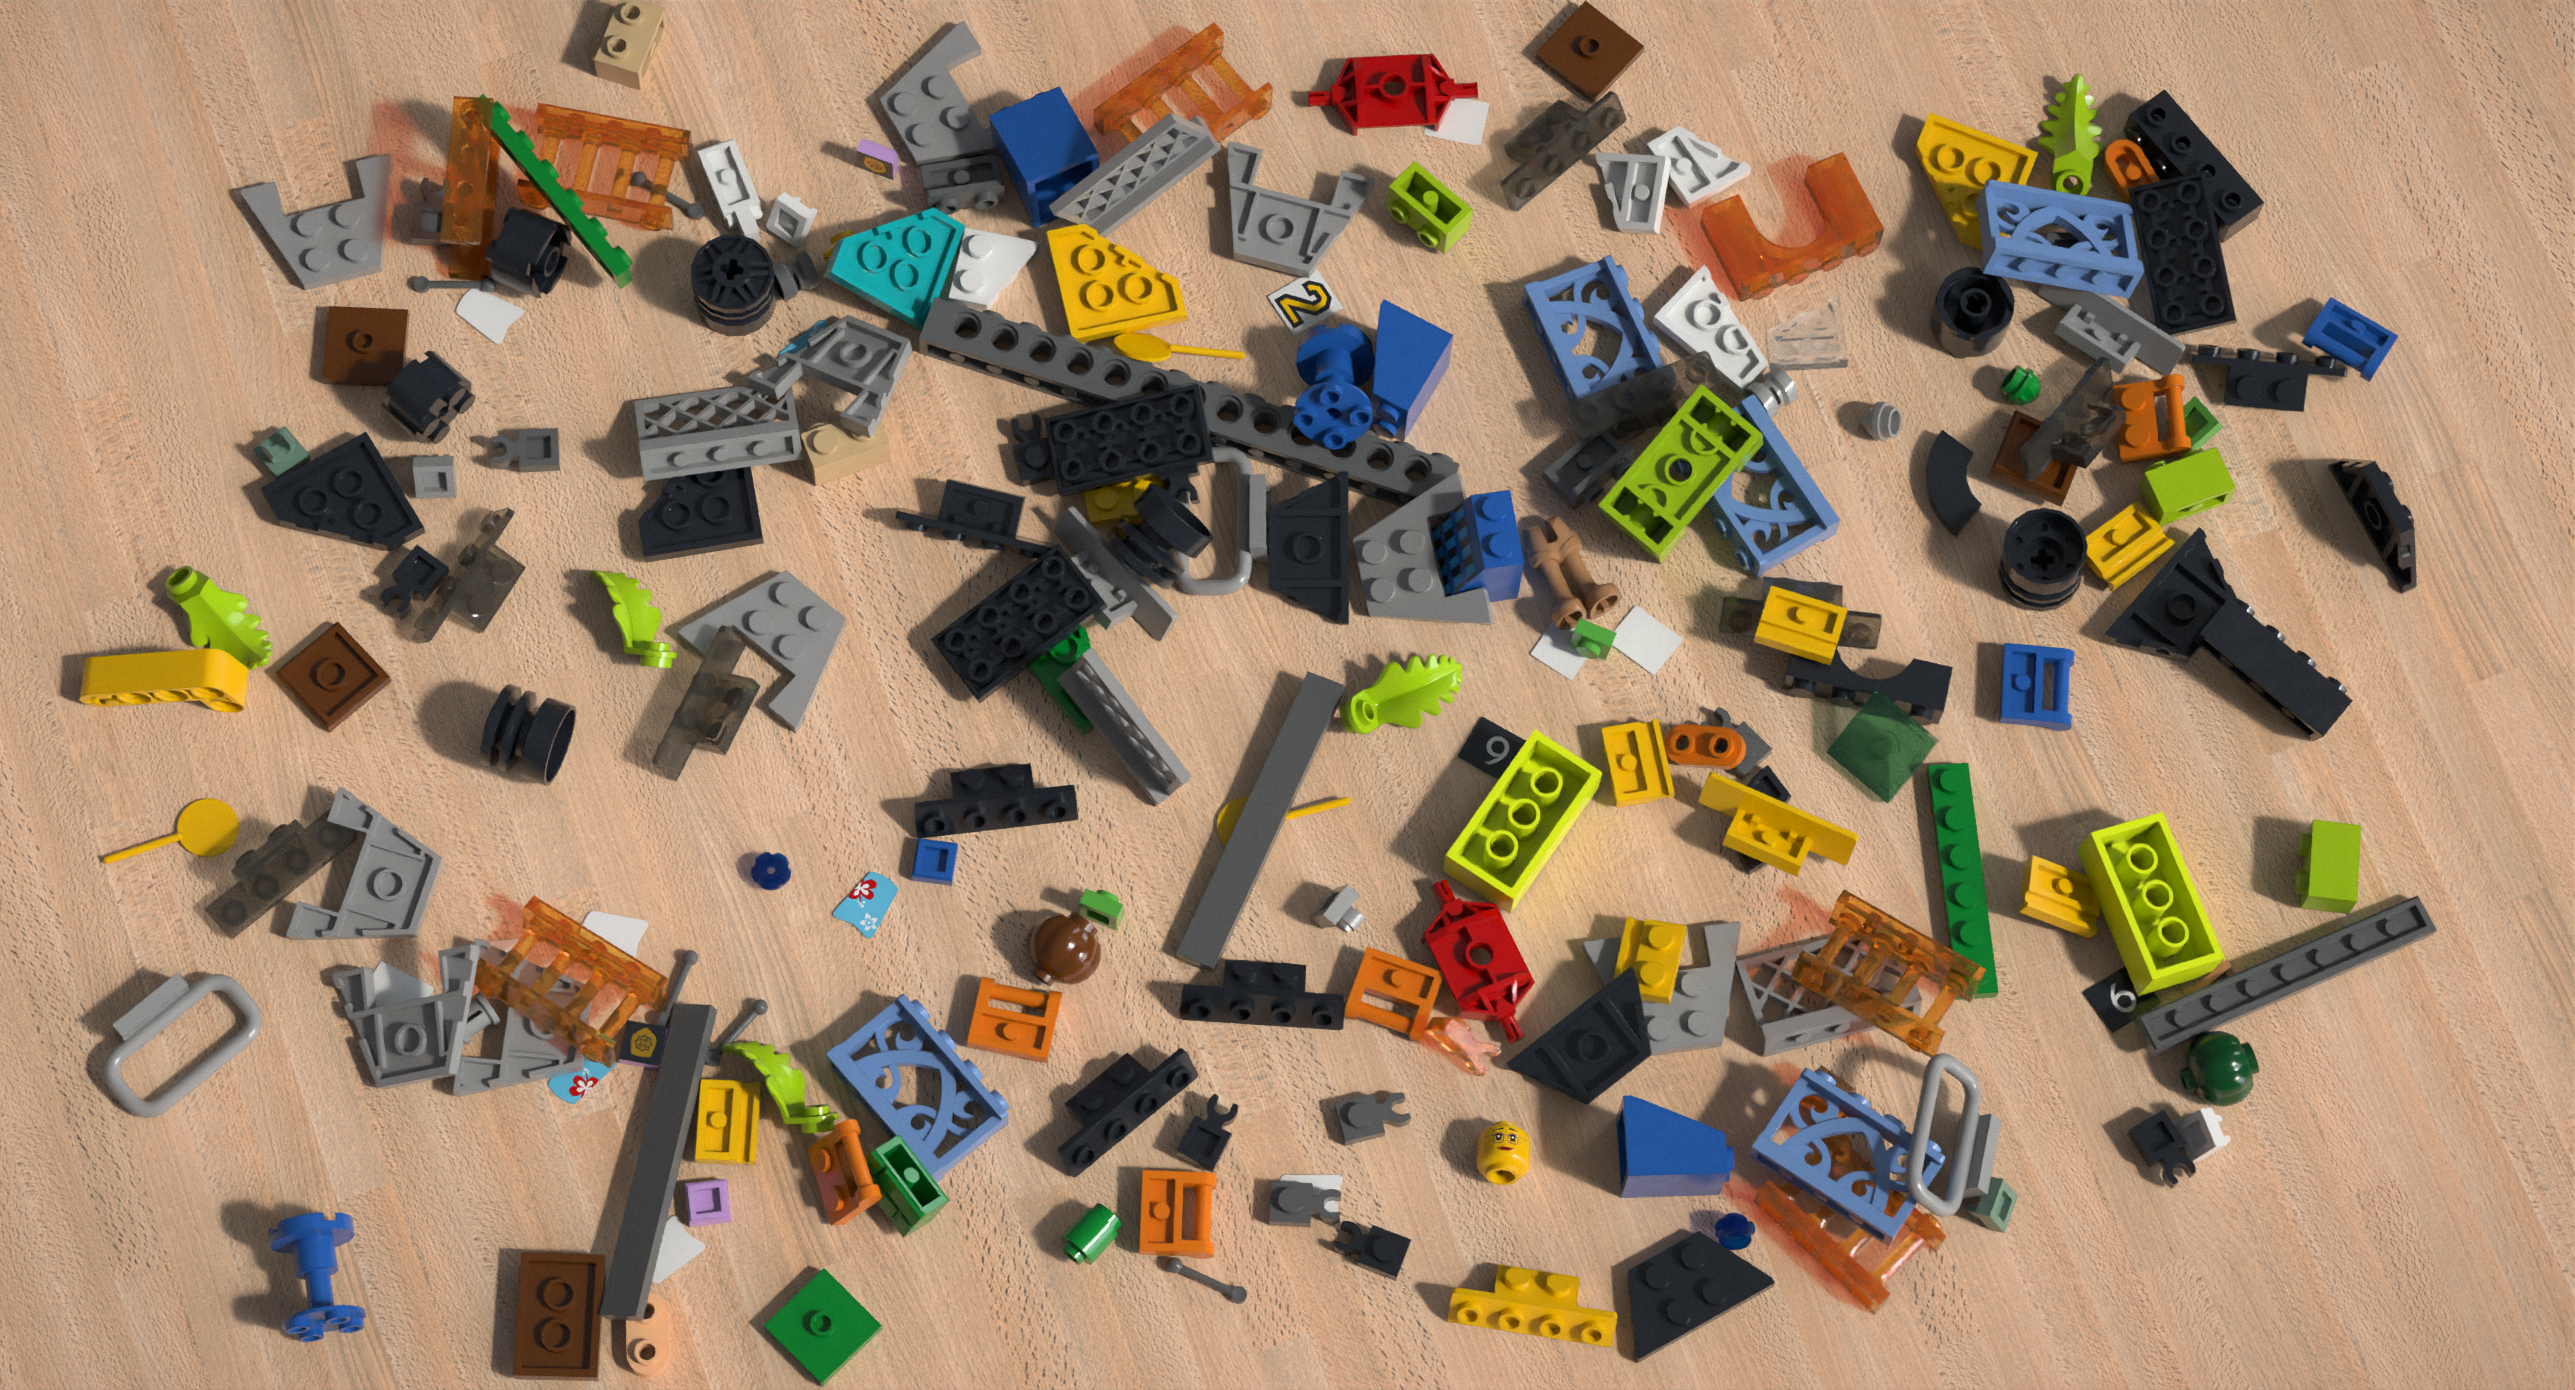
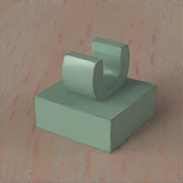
M286 426L253 449L255 456L275 479L290 473L311 460L309 453Z
M1991 1177L1988 1195L1980 1196L1981 1198L1977 1205L1965 1204L1964 1209L1973 1218L1981 1219L1989 1230L2005 1233L2018 1196L2004 1179Z

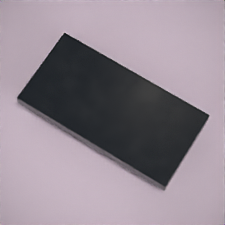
M2205 171L2129 188L2128 191L2157 328L2171 337H2177L2237 323Z
M1199 384L1044 419L1058 493L1061 497L1215 462Z
M1058 543L930 640L980 704L1108 606Z

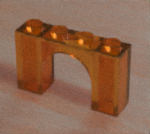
M1843 152L1808 165L1804 184L1815 202L1825 226L1823 234L1808 245L1790 248L1776 245L1767 240L1756 228L1739 194L1703 209L1700 226L1740 302L1753 298V300L1763 299L1779 286L1784 284L1789 286L1797 285L1807 279L1809 274L1821 269L1824 272L1831 271L1840 266L1845 259L1855 255L1858 257L1867 256L1879 247L1884 227Z

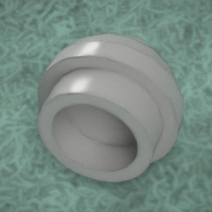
M1882 401L1875 403L1872 408L1867 409L1864 415L1859 417V421L1873 438L1879 441H1886L1889 438L1898 436L1902 424V415L1898 407L1892 406L1890 402Z

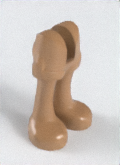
M1558 515L1545 520L1546 530L1552 543H1547L1537 525L1522 531L1526 545L1525 556L1534 570L1542 571L1554 595L1556 607L1551 613V619L1559 630L1575 628L1579 618L1586 620L1587 612L1591 619L1601 617L1621 600L1622 594L1617 585L1613 583L1598 585L1593 580L1579 553L1582 547L1580 538L1575 531L1568 528ZM1564 564L1580 592L1584 606L1580 599L1573 596L1559 565Z

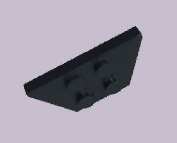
M2342 458L2329 464V470L2400 592L2403 594L2416 588L2414 520L2408 507L2404 504L2401 505L2396 497L2394 484L2388 473L2381 471L2376 461Z
M1341 471L1336 476L1269 508V589L1342 625H1349L1348 471Z
M2199 527L2107 630L2103 637L2106 642L2188 663L2201 648L2191 639L2192 636L2222 601L2229 597L2234 601L2238 599L2232 586L2224 579V570L2218 558L2214 559L2205 541L2207 536L2204 530Z
M1633 966L1626 969L1507 1062L1508 1066L1579 1102L1589 1105L1647 1060L1653 1053L1637 973Z
M1701 1231L1694 1233L1630 1269L1627 1273L1634 1340L1633 1354L1636 1363L1641 1362L1769 1290L1775 1284L1773 1278Z

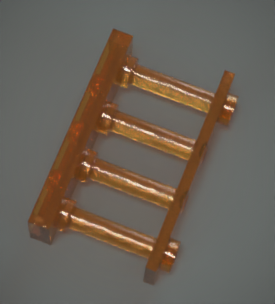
M1213 22L1094 109V127L1103 137L1112 130L1120 131L1131 143L1143 134L1131 121L1132 116L1141 109H1150L1159 120L1169 113L1175 114L1161 99L1163 93L1174 86L1175 88L1180 87L1212 122L1208 125V128L1217 143H1220L1251 119L1254 121L1259 120L1268 113L1272 105L1273 87L1267 82L1255 92L1221 55L1224 32ZM1203 64L1205 66L1210 65L1241 99L1239 104L1225 114L1191 77L1192 72Z
M454 96L440 234L441 243L451 244L448 269L450 279L482 281L490 275L491 262L485 260V252L488 244L493 239L501 146L491 136L494 108L493 98Z
M538 102L535 113L538 133L545 136L539 158L540 162L546 158L554 167L560 141L565 138L583 143L572 189L584 204L580 209L585 215L639 224L642 228L649 231H661L662 229L673 231L674 218L672 207L664 206L674 163L679 160L690 161L693 151L691 131ZM603 145L621 150L610 196L587 192L598 148ZM640 153L657 155L659 157L648 203L625 199L636 155ZM518 179L517 190L521 203H525L528 207L537 210H545L547 207L552 208L530 181Z
M1844 889L1836 900L1828 922L1836 927L1816 957L1803 950L1801 951L1791 978L1799 982L1805 989L1820 994L1904 1042L1910 1049L1932 1058L1937 1054L1946 1031L1937 1026L1957 996L1969 1003L1978 992L1986 969ZM1850 936L1872 947L1852 977L1830 966ZM1885 956L1907 967L1887 998L1866 987V984ZM1921 976L1943 987L1923 1018L1902 1007V1004Z
M533 895L524 906L522 928L526 932L496 967L482 958L478 960L474 985L488 998H497L576 1047L589 1061L600 1062L610 1069L615 1063L617 1042L612 1040L613 1037L640 1005H648L656 1011L660 1009L667 1000L669 979ZM538 942H546L559 950L560 953L530 988L510 976ZM572 963H580L594 973L568 1005L563 1009L546 999L544 996ZM606 984H614L627 992V996L599 1030L580 1020L578 1017Z
M1845 1134L1821 1139L1829 1150L1831 1161L1835 1159L1849 1173L1854 1171L1875 1173L1874 1168L1851 1148L1852 1142ZM1817 1151L1806 1163L1811 1166L1818 1165L1821 1162L1820 1153ZM1768 1180L1757 1191L1753 1201L1873 1315L1886 1304L1891 1295L1886 1289L1888 1288L1887 1282L1925 1243L1936 1253L1947 1237L1942 1232V1225L1935 1217L1929 1213L1923 1215L1915 1207L1904 1223L1913 1232L1875 1271L1869 1270L1867 1272L1856 1262V1254L1872 1236L1858 1228L1844 1243L1841 1241L1836 1243L1825 1232L1827 1231L1826 1225L1837 1213L1822 1205L1814 1214L1808 1213L1806 1215L1795 1204V1197L1801 1190L1789 1182L1784 1186L1779 1184L1776 1187ZM1855 1181L1851 1185V1189L1854 1194H1857L1864 1187V1184L1875 1188V1184L1867 1181ZM1889 1189L1884 1213L1892 1218L1897 1214L1906 1198L1900 1192Z

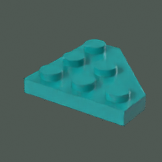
M933 207L836 241L824 276L916 329L922 330L934 298H939L965 225Z

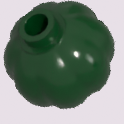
M2211 1031L2200 1035L2190 1044L2186 1053V1068L2179 1070L2182 1084L2187 1093L2194 1091L2205 1102L2214 1106L2226 1107L2237 1104L2248 1096L2254 1086L2253 1074L2259 1073V1066L2249 1042L2241 1044L2239 1039L2233 1034L2223 1031Z

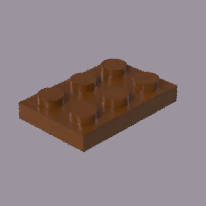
M521 1252L513 1364L514 1379L599 1381L603 1318L600 1315V1310L604 1298L605 1255Z

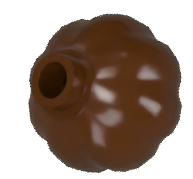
M1073 911L1068 917L1061 913H1054L1041 918L1031 928L1026 942L1027 953L1035 966L1031 973L1049 987L1053 982L1073 985L1087 980L1096 971L1101 960V945L1094 938L1098 930L1089 921Z

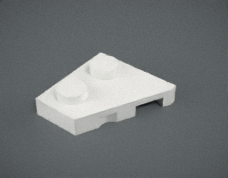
M1681 126L1673 128L1646 145L1648 155L1667 156L1671 160L1668 183L1688 210L1749 176L1752 169L1744 161H1741L1739 164L1721 154V148L1710 142L1699 140L1694 133Z
M1596 152V161L1602 169L1606 182L1604 185L1608 199L1612 201L1613 215L1617 228L1622 233L1659 235L1671 160L1667 156Z
M965 228L949 298L962 301L968 308L983 311L989 310L999 299L1000 292L1009 287L1018 277V272L1030 258L1034 259L1037 256L1039 242Z

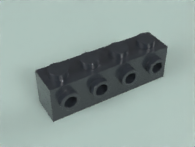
M2165 89L2129 114L2123 129L2127 140L2135 142L2141 148L2158 177L2168 180L2205 171L2221 243L2227 241L2258 218L2264 201Z
M2231 597L2222 601L2191 639L2312 741L2324 737L2353 701L2345 694L2347 692L2345 686L2331 676L2324 677L2315 669V661L2306 653L2300 650L2295 652L2284 643L2286 640L2285 636L2275 627L2261 624L2253 617L2255 612L2247 603L2240 599L2234 601Z

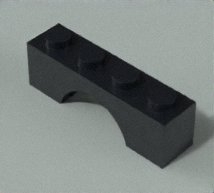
M1836 646L1831 665L1790 653L1782 689L1790 690L1793 695L1800 698H1813L1816 696L1829 699L1832 704L1839 707L1848 708L1855 705L1868 708L1871 713L1878 716L1888 717L1894 714L1907 717L1910 722L1917 725L1927 726L1932 723L1938 725L1944 712L1953 667L1914 658L1906 669L1893 677L1870 679L1860 676L1849 669L1841 659Z

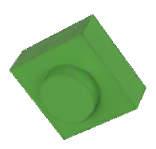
M2196 396L2183 406L2186 436L2191 439L2192 450L2201 448L2223 426Z
M1579 618L1569 645L1576 648V651L1584 657L1590 659H1597L1599 657L1606 660L1617 633Z
M1085 889L1079 902V915L1117 931L1123 918V904L1119 903V899L1110 892L1104 890L1093 892Z

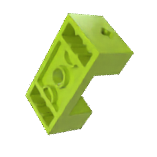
M1701 384L1599 503L1600 513L1662 564L1687 535V525L1733 471L1739 473L1764 444L1763 434ZM1678 460L1686 461L1692 467L1691 476L1682 482L1673 480L1669 475L1670 466Z

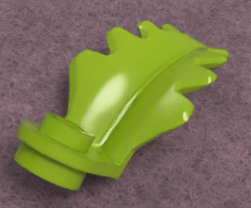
M2075 74L2070 82L2063 83L2062 87L2066 92H2057L2054 95L2055 100L2060 105L2048 106V113L2057 119L2041 122V127L2051 135L2039 137L2038 144L2054 155L2051 189L2053 191L2085 196L2090 187L2093 158L2105 152L2106 148L2104 144L2092 140L2094 137L2101 135L2103 129L2100 126L2089 123V121L2097 118L2099 115L2096 109H2088L2095 99L2092 95L2085 94L2090 90V86L2083 83L2082 75ZM2075 177L2077 179L2075 186L2067 188L2063 185L2065 178Z
M183 566L169 575L165 581V587L168 589L167 596L187 613L190 641L194 646L202 647L210 643V649H218L229 653L245 667H249L251 671L259 666H266L269 663V657L273 653L270 649L272 643L270 641H262L269 637V633L264 630H253L261 623V618L254 614H243V611L248 606L247 598L244 595L219 589L210 577L198 570H193L190 566Z
M591 570L590 578L607 586L608 594L616 603L613 606V617L623 636L624 653L640 655L639 665L672 668V658H677V652L669 651L670 643L653 641L662 616L658 608L648 605L652 599L651 591L637 589L640 582L636 578L627 579L625 573Z
M1434 653L1427 657L1425 666H1423L1419 656L1411 657L1405 671L1397 662L1388 663L1373 686L1358 691L1349 697L1346 703L1342 704L1340 716L1344 727L1351 734L1358 733L1360 735L1370 733L1385 723L1398 724L1412 729L1420 727L1423 723L1422 711L1438 716L1442 712L1438 699L1448 704L1454 701V697L1450 692H1460V687L1457 683L1461 684L1463 682L1461 677L1462 665L1459 662H1455L1452 656L1447 659L1445 654L1440 655L1437 662Z
M751 1041L747 1044L737 1042L722 1046L723 1053L736 1055L749 1061L766 1079L767 1089L779 1107L784 1124H801L802 1133H820L834 1130V1120L838 1119V1112L829 1111L828 1104L805 1106V1077L800 1069L790 1068L791 1058L788 1053L776 1055L774 1054L773 1045L765 1044L760 1046L757 1041Z

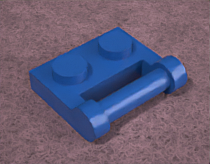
M2330 297L2301 343L2310 349L2315 346L2360 372L2359 377L2370 382L2397 340L2398 335Z
M2005 643L2002 649L1999 723L2048 727L2054 731L2070 730L2072 727V715L2068 713L2070 667L2074 665V651L2066 648ZM2044 663L2054 666L2052 711L2042 710Z

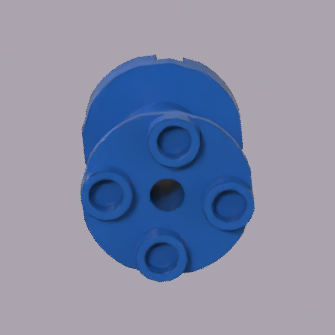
M1339 323V328L1326 329V324L1318 325L1308 330L1300 338L1297 346L1296 367L1302 380L1310 387L1298 396L1295 402L1293 421L1304 435L1314 441L1324 443L1329 449H1341L1347 442L1361 437L1369 429L1373 420V408L1370 399L1359 387L1365 384L1371 377L1375 356L1370 338L1357 327Z
M322 1212L309 1213L278 1222V1229L270 1227L268 1230L270 1248L278 1253L293 1254L295 1274L298 1279L305 1280L309 1309L286 1317L281 1322V1329L287 1334H298L300 1342L321 1340L324 1338V1332L339 1330L340 1333H353L364 1328L363 1319L366 1317L365 1309L352 1305H334L330 1277L338 1272L335 1247L351 1241L355 1236L352 1217L345 1213L335 1212V1220H323Z

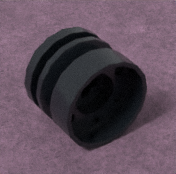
M735 234L714 238L697 251L691 264V282L695 308L701 321L712 331L728 337L746 336L760 330L771 319L776 307L773 263L767 250L756 240Z
M1150 483L1133 502V506L1142 520L1138 521L1129 515L1123 514L1119 518V523L1124 530L1112 526L1106 533V538L1118 552L1120 558L1132 570L1159 587L1169 589L1175 583V578L1170 571L1180 575L1185 571V566L1176 553L1179 551L1191 558H1197L1213 540V536L1201 520L1184 504L1163 488Z
M2048 508L2030 510L2014 519L2006 531L1998 572L2001 587L2011 601L2024 609L2039 612L2058 609L2071 601L2080 587L2088 548L2085 533L2076 520L2062 511ZM2038 565H2042L2044 571L2039 570Z
M507 684L490 710L484 726L480 747L481 764L493 767L499 761L500 770L509 772L519 758H521L519 772L522 778L545 786L550 785L559 772L567 754L576 723V707L553 698H546L536 712V692L529 690L525 691L522 695L520 687Z

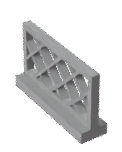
M1169 113L1055 200L1049 207L1055 216L1077 224L1085 223L1097 230L1098 234L1105 238L1220 151L1221 148L1203 118L1196 115L1192 119L1187 120Z
M750 385L634 401L644 481L802 460L801 441L792 386L783 394L785 397L776 405L765 401L769 396L750 389ZM734 401L744 403L737 410L725 406L729 402ZM701 406L705 408L696 416L686 412L690 407ZM755 408L765 412L758 420L747 416ZM646 413H665L657 421L644 416ZM715 414L726 418L718 426L708 422ZM776 418L782 420L778 422H773ZM676 419L686 423L679 431L668 427ZM737 423L740 424V425H742V427H734V426H735ZM697 429L704 431V432L693 433V432H695ZM658 434L661 435V436H663V437H661V438H654V437H656Z
M1092 647L1083 653L1070 669L1057 678L1058 682L1155 806L1189 781L1192 777Z
M1891 922L1735 961V969L1759 1035V1046L1763 1057L1918 1019L1920 1015L1922 998L1918 987L1912 983ZM1885 937L1889 948L1883 959L1863 950L1868 941ZM1840 948L1852 954L1844 969L1825 960L1830 950ZM1891 957L1893 959L1894 965L1889 963ZM1802 958L1814 965L1807 977L1803 978L1786 970L1790 960ZM1858 958L1878 967L1870 982L1850 972ZM1819 967L1839 977L1831 991L1811 982ZM1763 968L1775 975L1767 988H1764L1750 980L1748 971ZM1883 971L1899 977L1903 988L1888 991L1877 986L1876 983ZM1780 977L1800 986L1792 1001L1772 992ZM1845 980L1865 990L1860 999L1849 1001L1837 995ZM1806 990L1826 999L1821 1009L1811 1011L1798 1005ZM1756 994L1762 996L1759 1002L1757 1000ZM1767 999L1787 1009L1781 1019L1765 1022L1761 1009Z

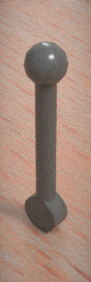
M638 171L633 174L632 182L636 186H645L685 209L693 220H699L703 217L704 211L701 204L686 202L648 180L644 172Z
M418 276L414 280L413 285L418 293H426L429 289H482L489 293L495 289L496 282L491 277H485L482 281H429L425 276Z
M693 950L686 951L682 956L684 964L664 1011L659 1016L658 1026H668L672 1010L691 966L698 962V954Z
M762 999L754 1001L749 1014L716 1049L708 1050L705 1060L708 1066L715 1067L720 1063V1055L723 1053L722 1046L724 1044H731L758 1015L765 1014L768 1010L767 1002Z
M1172 1257L1167 1261L1166 1266L1169 1272H1180L1230 1295L1232 1302L1236 1304H1242L1247 1298V1291L1241 1286L1232 1288L1183 1265L1182 1261L1177 1257Z

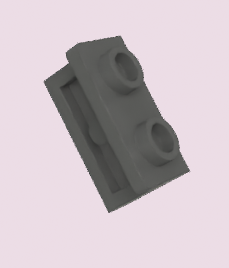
M997 154L920 166L927 210L934 207L946 215H951L958 212L959 209L972 207L990 209L999 203H1005V187L1001 178Z
M1600 423L1543 471L1542 478L1575 510L1583 502L1587 505L1594 502L1604 491L1603 486L1612 478L1616 481L1622 478L1633 465L1632 458L1635 448L1630 443L1623 446Z

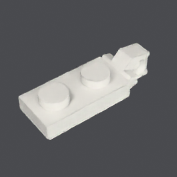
M734 138L698 150L699 161L724 221H727L730 229L738 226L741 235L752 238L757 242L761 241L759 236L760 230L756 223L757 219L763 217L761 202Z

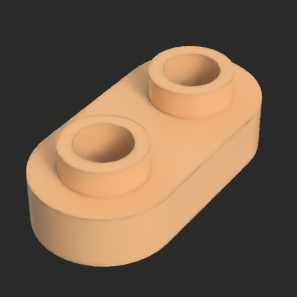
M649 1293L646 1307L653 1308L655 1310L654 1315L649 1319H643V1321L626 1320L628 1364L636 1375L643 1378L659 1376L666 1370L670 1361L668 1309L665 1301L660 1296ZM645 1348H652L656 1352L652 1359L644 1360L640 1357L641 1351Z

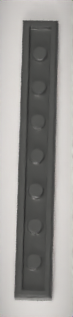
M1309 671L1307 672L1176 952L1178 959L1215 972L1344 695L1345 686L1343 684Z
M2417 895L2143 1013L2134 1019V1023L2151 1055L2155 1056L2204 1033L2215 1030L2434 935L2437 929Z
M675 1004L600 1310V1315L605 1319L643 1321L717 1014V1009L712 1005Z

